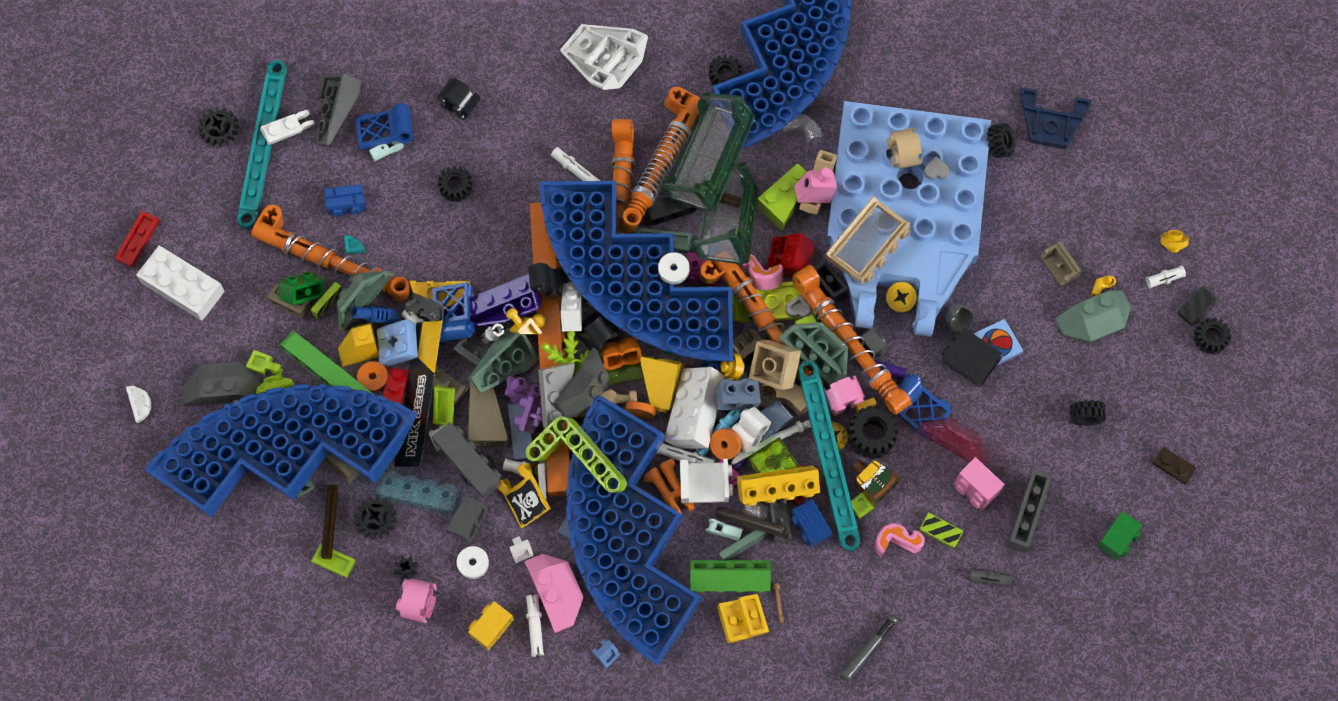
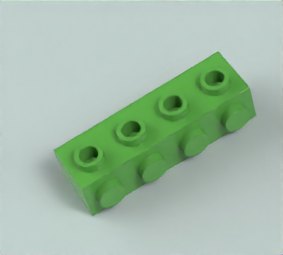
M690 560L691 591L699 593L705 591H716L719 593L724 591H770V560Z

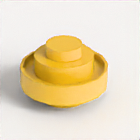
M1170 230L1161 235L1160 243L1170 252H1179V250L1188 246L1189 237L1179 230Z
M733 353V362H722L721 371L726 376V379L739 381L743 374L744 362L740 354Z

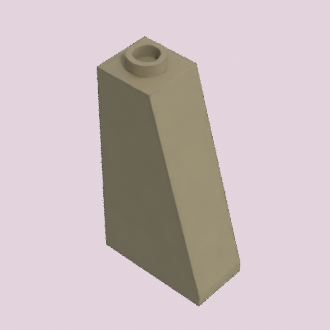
M470 380L468 439L475 446H508V438L494 387L478 393Z

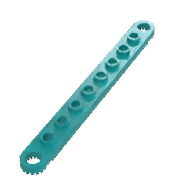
M272 60L267 66L237 221L243 229L253 228L258 219L272 144L268 145L260 128L277 121L287 73L286 66L282 60ZM276 66L282 67L279 73L273 72L272 69ZM245 216L252 217L249 223H243L242 219Z
M804 361L798 368V375L839 543L845 551H853L858 548L860 538L817 365L812 361ZM804 366H810L813 369L811 376L804 374ZM846 536H852L854 538V546L850 547L846 545Z

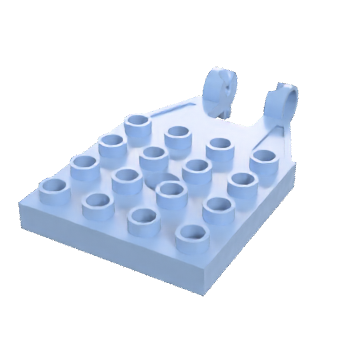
M844 101L837 149L838 157L834 174L837 189L830 206L826 244L830 245V248L873 196L910 223L909 235L904 240L901 238L897 243L898 248L893 254L889 253L885 258L887 260L880 269L877 267L873 272L875 275L869 283L865 282L861 286L841 270L840 277L849 288L847 293L855 317V327L872 329L877 286L890 288L894 283L905 282L910 284L917 292L916 317L912 323L914 335L932 337L935 320L939 316L941 309L949 300L965 271L971 263H976L978 257L989 149L987 145L989 144L987 132H989L988 128L991 126V120ZM914 127L913 133L918 134L922 154H918L919 159H922V164L902 169L893 168L891 164V157L893 155L891 149L887 147L886 139L889 138L891 132ZM937 157L949 167V175L945 179L936 178L930 180L924 175L925 167ZM910 173L918 178L921 185H918L915 189H907L902 186L898 179L903 174ZM876 207L836 256L860 273L898 228L899 224Z

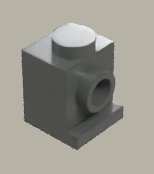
M874 326L860 337L864 338V349L874 351L875 358H881L888 350L886 349L885 339L880 334L877 335V328ZM859 338V342L862 345L863 341L861 338ZM868 352V354L873 358V353Z

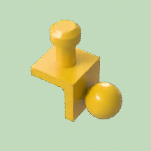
M515 308L507 311V318L512 319L515 323L509 329L511 333L537 335L542 333L539 328L543 327L546 322L542 314H535L532 318H520Z

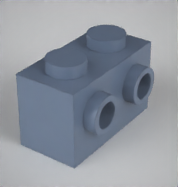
M724 379L715 388L718 410H745L746 408H757L761 403L758 381H752L751 379H742L740 381Z

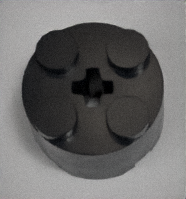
M450 78L438 94L437 100L442 103L441 106L445 110L450 112L452 109L456 112L457 117L465 120L481 98L476 92L472 94L471 88L456 78H453V80Z
M593 312L582 321V331H575V334L589 350L596 348L597 351L605 346V341L609 338H615L620 333L617 326L602 314H597L596 312Z

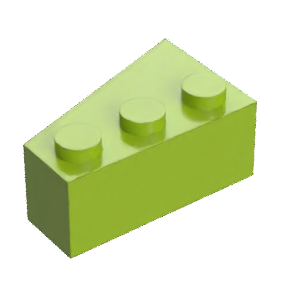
M796 164L757 198V208L782 232L799 203L797 202L794 186L807 173L799 164Z

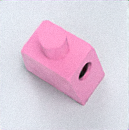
M823 168L822 171H808L794 186L797 202L831 203L837 189L834 172L829 168Z

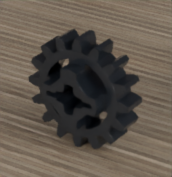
M216 107L215 112L209 109L208 115L203 114L204 120L199 119V134L201 138H204L206 144L210 142L213 147L216 143H218L219 147H222L224 142L226 145H229L228 140L234 141L233 135L239 134L237 129L240 126L237 117L233 115L232 111L227 113L226 108L219 111L218 107Z
M379 496L374 501L372 497H369V502L367 503L362 500L363 506L356 507L359 513H354V517L358 519L354 523L356 526H359V533L364 531V537H368L370 534L372 540L375 539L376 535L383 539V533L389 536L388 530L395 529L392 523L398 521L396 517H393L397 515L396 510H392L394 508L393 504H388L386 498L381 501ZM367 512L366 518L363 519L364 513ZM371 513L379 517L380 523L372 518ZM388 514H389L388 521H387V523L385 524V523H384V522H385V518H386V517L388 516Z

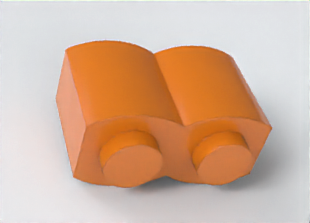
M634 337L624 338L618 342L604 343L605 346L599 350L607 370H614L623 365H635L640 362L642 357L640 346Z

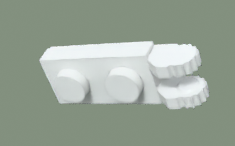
M304 110L296 115L293 114L261 126L260 130L268 145L302 133L303 130L314 126L315 123L313 120H309L301 125L299 124L298 120L306 118L310 114L308 110Z

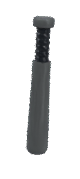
M887 616V621L880 630L873 634L842 670L841 676L843 679L850 681L881 643L884 635L893 625H897L898 620L894 616Z

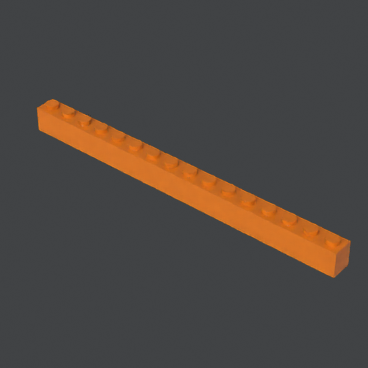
M530 203L533 264L545 263L550 268L561 271L560 262L556 260V254L545 227L541 203ZM542 295L540 309L536 311L537 314H542L546 320L544 326L539 328L542 333L538 335L540 369L561 365L560 363L554 364L555 360L547 358L550 354L541 349L545 342L551 348L555 345L558 352L562 351L563 358L567 357L565 349H562V342L565 339V331H561L560 307L562 295H558L555 299H547ZM564 421L562 428L563 430H566L568 425L567 422ZM551 434V435L549 436V438H548V441H549L550 444H551V443L553 442V440H554V437H553L552 434ZM565 442L546 459L549 497L567 496L569 464L571 463L569 452L573 451Z

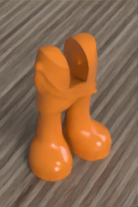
M672 458L661 463L658 468L665 475L674 491L670 492L657 467L644 474L642 479L645 483H653L661 493L665 503L682 514L677 505L681 501V483L675 474L674 468L676 463ZM683 503L688 511L695 509L693 503Z

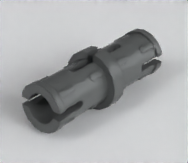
M971 568L969 581L987 583L989 586L995 584L1009 587L1011 574Z

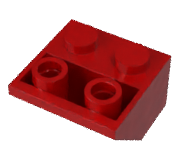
M802 233L773 237L765 270L781 264L783 276L793 278L795 273L810 265L815 242Z

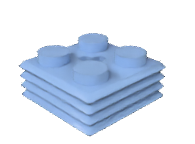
M405 319L377 329L380 364L388 367L418 357L415 322Z

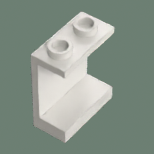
M724 459L723 463L688 464V460H680L681 503L729 502V496H733V486L729 484L728 477H732V465H728V459Z

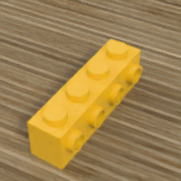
M813 465L737 476L739 500L747 506L756 505L757 502L761 501L773 503L776 502V499L781 498L793 500L795 496L813 497L815 493H820L819 472Z

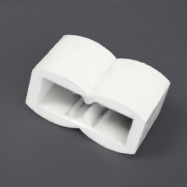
M756 407L743 410L739 416V422L731 428L739 435L742 444L741 449L745 453L753 451L757 447L771 424V421Z

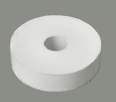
M668 253L659 262V275L666 283L679 284L688 277L689 262L682 254ZM676 266L677 270L673 271L670 268Z
M471 546L459 553L457 567L464 577L476 579L483 576L488 570L489 559L483 549ZM471 560L477 561L473 566L469 564Z

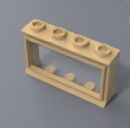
M873 196L828 250L826 259L863 286L865 282L869 283L875 275L873 272L877 267L880 269L885 264L887 255L895 252L898 248L897 243L901 238L904 240L909 235L910 223Z

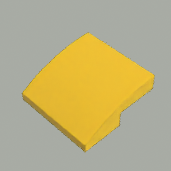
M758 594L739 597L737 600L717 605L728 644L769 632Z

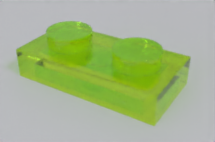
M640 362L635 365H623L614 370H607L609 375L608 385L643 381Z

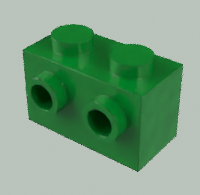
M310 271L303 272L299 276H288L286 279L279 281V299L291 305L314 300L324 295V278Z
M1122 511L1097 547L1115 560H1118L1120 556L1125 557L1131 549L1128 546L1131 540L1135 542L1142 533L1139 531L1142 524Z

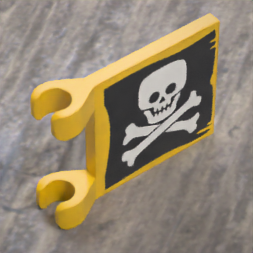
M529 463L521 464L517 467L518 472L525 478L523 481L511 488L507 478L501 479L502 485L498 487L504 494L521 528L526 527L551 509L533 476L532 467Z

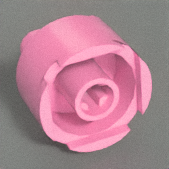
M853 376L852 379L847 377L830 384L831 389L827 391L823 388L829 413H833L834 416L842 414L849 406L851 409H854L865 398L856 376Z
M412 578L409 580L405 579L402 584V598H399L396 604V610L400 611V616L405 619L427 623L426 618L431 617L436 602V597L433 596V590L437 591L436 584Z

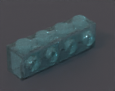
M388 470V472H383L380 476L375 494L382 500L386 498L391 502L454 516L460 493L453 484L445 483L441 485L431 479L423 481L413 475L405 477L399 475L398 472Z

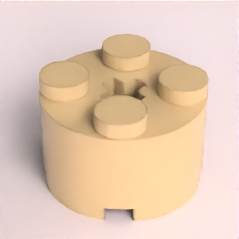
M914 127L891 132L889 138L886 139L887 147L891 149L893 155L891 157L893 168L902 169L922 164V159H919L918 154H922L918 134L913 133Z

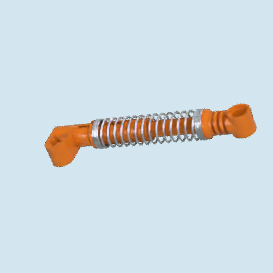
M681 87L671 88L665 99L666 108L677 114V117L669 124L667 131L654 151L655 154L652 155V158L649 160L650 163L647 164V168L644 169L642 177L639 178L637 186L634 187L631 193V201L619 220V227L625 233L634 232L647 208L653 205L662 185L675 165L677 157H679L682 148L690 137L691 128L704 106L703 101L698 96Z

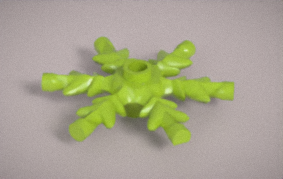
M567 331L568 340L564 339L567 346L564 349L568 354L566 358H563L562 351L558 352L555 345L551 348L545 342L541 349L550 354L547 358L555 360L554 364L575 363L574 377L588 356L589 350H586L584 356L581 353L579 360L576 359L574 354L578 350L574 349L578 344V340L574 341L575 331Z

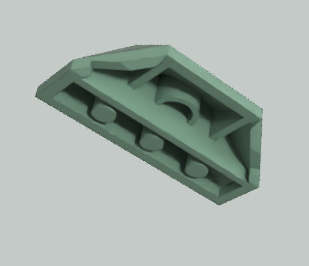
M393 271L358 273L352 278V284L348 289L345 288L339 294L340 299L337 301L338 325L341 332L348 331L357 320V318H352L351 308L353 306H369L395 274Z
M1110 290L1074 305L1056 317L1055 321L1063 336L1091 343L1124 329L1131 305L1123 291Z
M822 322L794 324L779 336L787 346L801 350V359L814 362L817 365L819 375L829 385L847 377L848 346Z

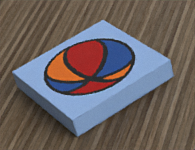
M1005 319L974 333L1003 353V358L998 365L1023 353V349Z

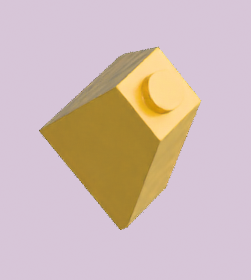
M368 322L353 326L338 347L342 367L379 358L372 323Z
M642 356L640 362L650 405L656 407V411L667 413L668 410L673 408L682 369L687 367V363Z

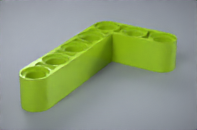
M557 417L526 448V456L529 460L542 462L565 442L605 490L611 493H620L626 489L627 481L577 422L570 417ZM564 421H566L568 425L566 430H563L562 423ZM552 434L553 437H554V440H553V442L550 444L549 441H548V438H549V436ZM577 435H579L580 442L578 445H576L574 441ZM537 448H539L540 455L538 457L535 456V450ZM589 450H592L593 456L589 460L587 457V452ZM602 464H604L605 466V472L603 474H601L600 472V466ZM615 478L618 481V487L616 489H614L612 486V482Z

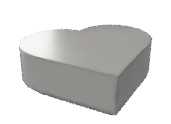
M935 157L925 167L924 175L930 180L936 178L945 179L949 175V167L939 158Z
M798 295L786 306V314L789 317L798 316L799 318L809 316L811 312L810 305L801 295Z

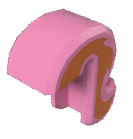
M746 254L740 258L739 267L745 276H749L752 279V286L755 289L765 291L781 285L783 281V267L781 264L764 270L754 255Z
M890 523L885 525L878 533L875 541L876 554L881 558L889 542L913 554L918 553L924 546V536L917 530H913L912 534L909 535L906 528L901 524Z

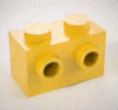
M495 601L491 605L487 604L481 612L483 615L480 619H475L468 628L470 630L468 632L469 636L487 651L491 649L514 621L513 615Z

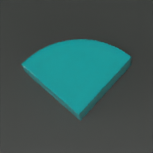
M344 235L346 255L365 252L363 244L353 236Z

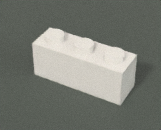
M572 282L563 284L561 303L562 332L582 331L584 299Z

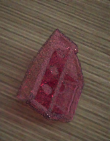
M946 417L924 422L916 430L968 463L976 457L984 466L988 467L990 464L982 437L975 430L962 426L961 422L957 419Z

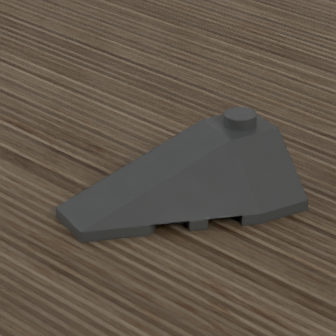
M344 73L323 75L319 91V98H323L322 107L318 108V113L322 115V120L317 124V145H330L360 93L362 80Z

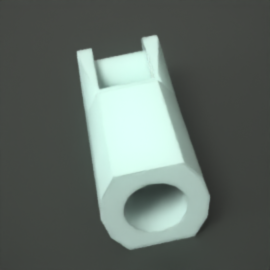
M395 141L378 145L370 149L369 153L375 162L401 150L404 144Z
M715 519L708 520L710 524L705 530L707 533L736 541L740 540L743 528ZM717 526L723 527L722 531H717Z

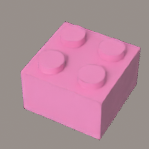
M976 457L959 473L954 483L956 490L970 498V503L982 511L999 495L1005 485Z

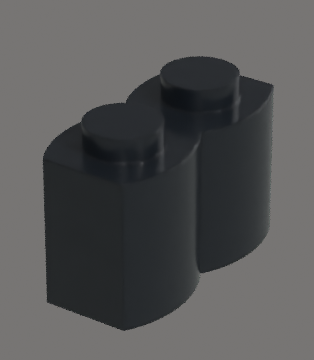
M536 263L528 266L530 289L536 292V294H542L547 299H555L558 295L562 294L559 270L550 268L545 263Z

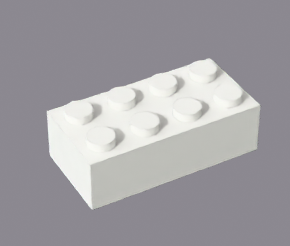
M160 245L136 274L141 284L203 321L225 292L221 283Z
M713 367L682 369L665 435L666 442L679 449L709 447L718 411L715 388L720 381L726 378L725 375Z

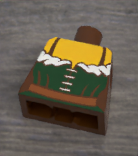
M858 460L851 468L859 475L855 479L854 485L860 493L865 495L873 507L900 481L898 475L877 461H873L867 467Z

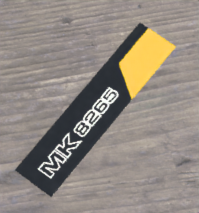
M443 321L416 323L418 357L410 361L404 406L417 413V416L395 457L394 467H420Z

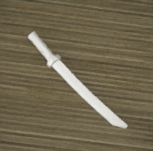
M810 420L795 422L794 426L770 436L761 443L759 442L753 451L748 453L744 451L739 452L734 457L732 465L796 433H804L805 429L811 427Z

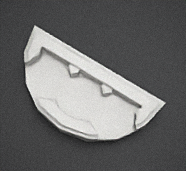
M128 386L126 390L136 423H139L149 415L151 399L143 389L136 386Z

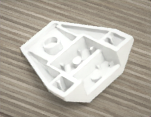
M581 24L560 51L590 84L603 90L617 89L623 86L642 63L648 36L635 29Z

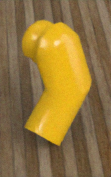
M1107 275L1096 279L1091 296H1098L1103 289L1114 286L1116 283L1115 277Z

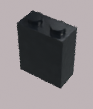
M963 328L961 332L958 331L952 340L954 342L950 347L947 346L941 354L943 356L942 362L981 388L1003 358V353L966 328Z

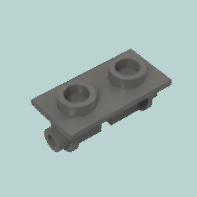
M413 293L412 300L407 301L405 304V308L409 312L420 313L422 316L429 318L430 321H443L444 305Z

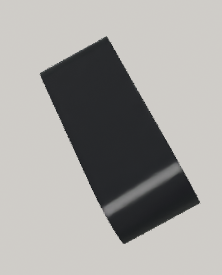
M684 191L654 201L653 205L647 208L643 219L646 227H652L692 214L697 208L691 193Z

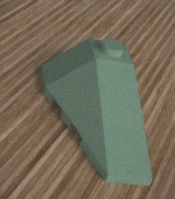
M507 328L493 342L469 377L478 393L499 385L500 382L506 380L509 376L513 377L528 371L539 360L537 353L525 334L511 333L509 331L510 328Z

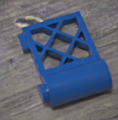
M398 103L392 107V110L372 115L367 113L356 118L360 150L395 141L408 143L414 138L410 107L407 104ZM389 118L384 125L379 123L381 119ZM363 123H371L367 129L361 127ZM375 126H378L381 129L376 134L371 132ZM385 131H388L391 134V136L381 137V135ZM367 135L373 137L370 141L363 142Z
M465 282L432 288L433 301L444 305V309L449 312L443 319L439 343L472 337L475 332L474 323L470 321V298L473 297V286ZM459 289H464V294L458 300L454 296ZM446 292L448 296L441 303L438 299V293ZM451 298H454L457 303L449 310L446 304ZM462 305L464 307V315L456 316L454 313Z
M907 374L899 383L898 388L903 389L909 396L912 404L915 402L916 406L910 405L897 415L924 438L929 440L952 412L949 409L951 405L943 398L940 401L921 384V379L917 375ZM921 393L928 397L929 405H919L918 397ZM940 407L946 413L942 417L934 418L933 408ZM920 408H929L931 418L921 419ZM908 409H916L917 419H910L905 415ZM931 421L932 430L929 433L924 431L921 422Z

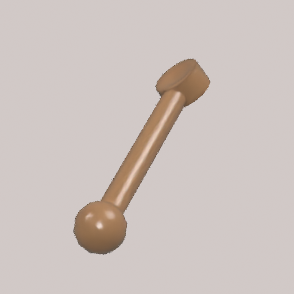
M774 583L772 588L775 590L779 622L784 623L779 595L780 584Z

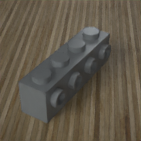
M449 422L434 434L432 439L480 497L485 499L502 485L499 479L501 475L495 468L491 470L487 465L489 463L482 453L478 455L475 451L476 446L470 439L465 440L462 436L464 433L458 425L454 427Z
M1032 470L1006 547L1022 553H1026L1028 548L1032 549L1035 541L1033 537L1034 531H1038L1041 520L1038 518L1040 512H1044L1047 504L1044 501L1045 496L1049 495L1053 484H1050L1051 475Z

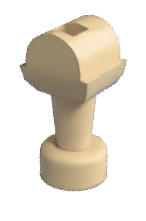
M609 389V391H605L602 394V397L615 405L631 401L637 402V391L631 390L629 394H616L615 391Z

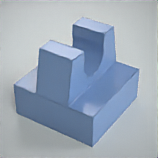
M602 640L600 642L602 647L599 650L594 648L592 652L607 669L621 654L612 642Z

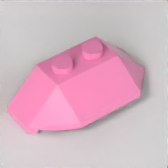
M540 554L524 561L554 632L557 633L573 626L584 597L569 562L546 554Z

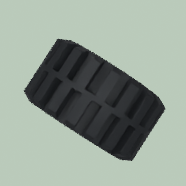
M867 406L866 410L864 408L860 409L859 413H855L848 429L850 446L852 449L856 448L858 455L860 452L863 453L862 457L867 458V455H870L871 459H875L876 456L881 458L884 453L887 455L893 449L898 437L899 427H897V420H893L894 415L892 413L887 414V409L880 410V406H875V409H872V406ZM868 424L877 425L883 430L884 437L879 440L868 439L863 434L862 428Z

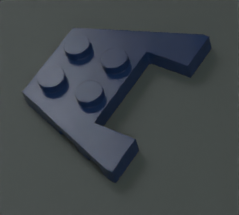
M1021 87L1020 97L1029 142L1066 149L1087 113L1092 100L1076 97L1072 114L1035 107L1038 90Z

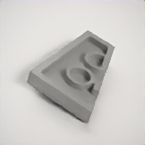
M575 363L538 369L543 427L545 428L557 417L562 416L556 402L572 380Z

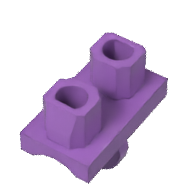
M509 376L506 379L507 389L505 395L510 397L511 402L518 403L522 397L528 398V396L538 398L540 396L539 385L534 384L531 386L521 377L515 379Z
M528 396V398L522 397L519 405L525 410L523 416L517 415L515 417L514 424L521 431L534 433L536 427L539 426L540 420L543 421L541 399Z

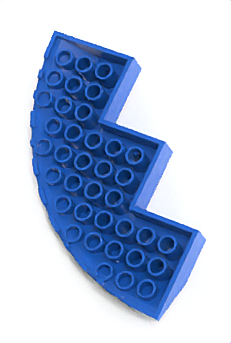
M783 0L786 6L741 22V35L758 69L712 86V98L727 129L741 150L766 139L785 127L800 115L818 96L830 79L841 57L851 18V0Z
M616 181L540 182L541 207L545 227L553 250L564 272L579 293L595 310L626 333L658 349L696 359L733 362L732 287L674 288V284L663 281L659 275L658 265L664 255L674 253L673 233L617 234Z
M302 384L289 388H273L266 390L267 392L245 396L240 398V401L225 404L222 409L205 415L194 426L186 428V431L178 438L175 437L164 451L161 450L145 468V471L211 518L247 470L292 501L328 454L375 484L399 452L417 413L396 401L393 402L383 396L364 390L351 389V387L336 385L335 387L326 386L325 384L309 386L308 384Z
M598 394L586 413L581 428L624 476L627 486L620 493L608 492L573 453L571 463L569 464L568 485L566 488V510L570 542L579 571L600 611L630 645L658 666L679 638L703 599L698 594L654 568L655 563L684 517L681 513L636 485L666 437L659 430ZM579 435L575 443L576 445H578L580 442ZM592 450L587 452V457L590 460L593 456ZM604 464L600 466L601 474L605 472ZM616 478L612 482V486L614 489L618 487V481ZM659 519L660 523L654 526L652 524V521H657Z

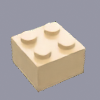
M770 340L757 341L749 379L781 390L793 388L801 350Z

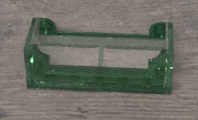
M703 93L697 104L701 114L699 122L675 177L668 175L663 182L662 189L670 198L716 212L756 116L741 96Z
M746 162L704 172L703 180H701V185L741 197L742 203L739 208H735L706 198L699 238L698 236L693 237V241H691L692 251L696 252L698 258L703 260L734 264L749 263L759 193L757 184Z

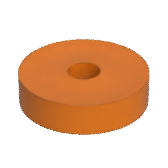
M372 361L360 367L357 373L359 383L372 393L379 392L385 388L388 372L384 365ZM376 375V378L372 380L370 376Z
M631 401L627 402L625 406V411L637 418H655L656 408L652 405Z
M721 428L714 432L710 438L711 451L721 460L732 459L741 450V439L730 428Z

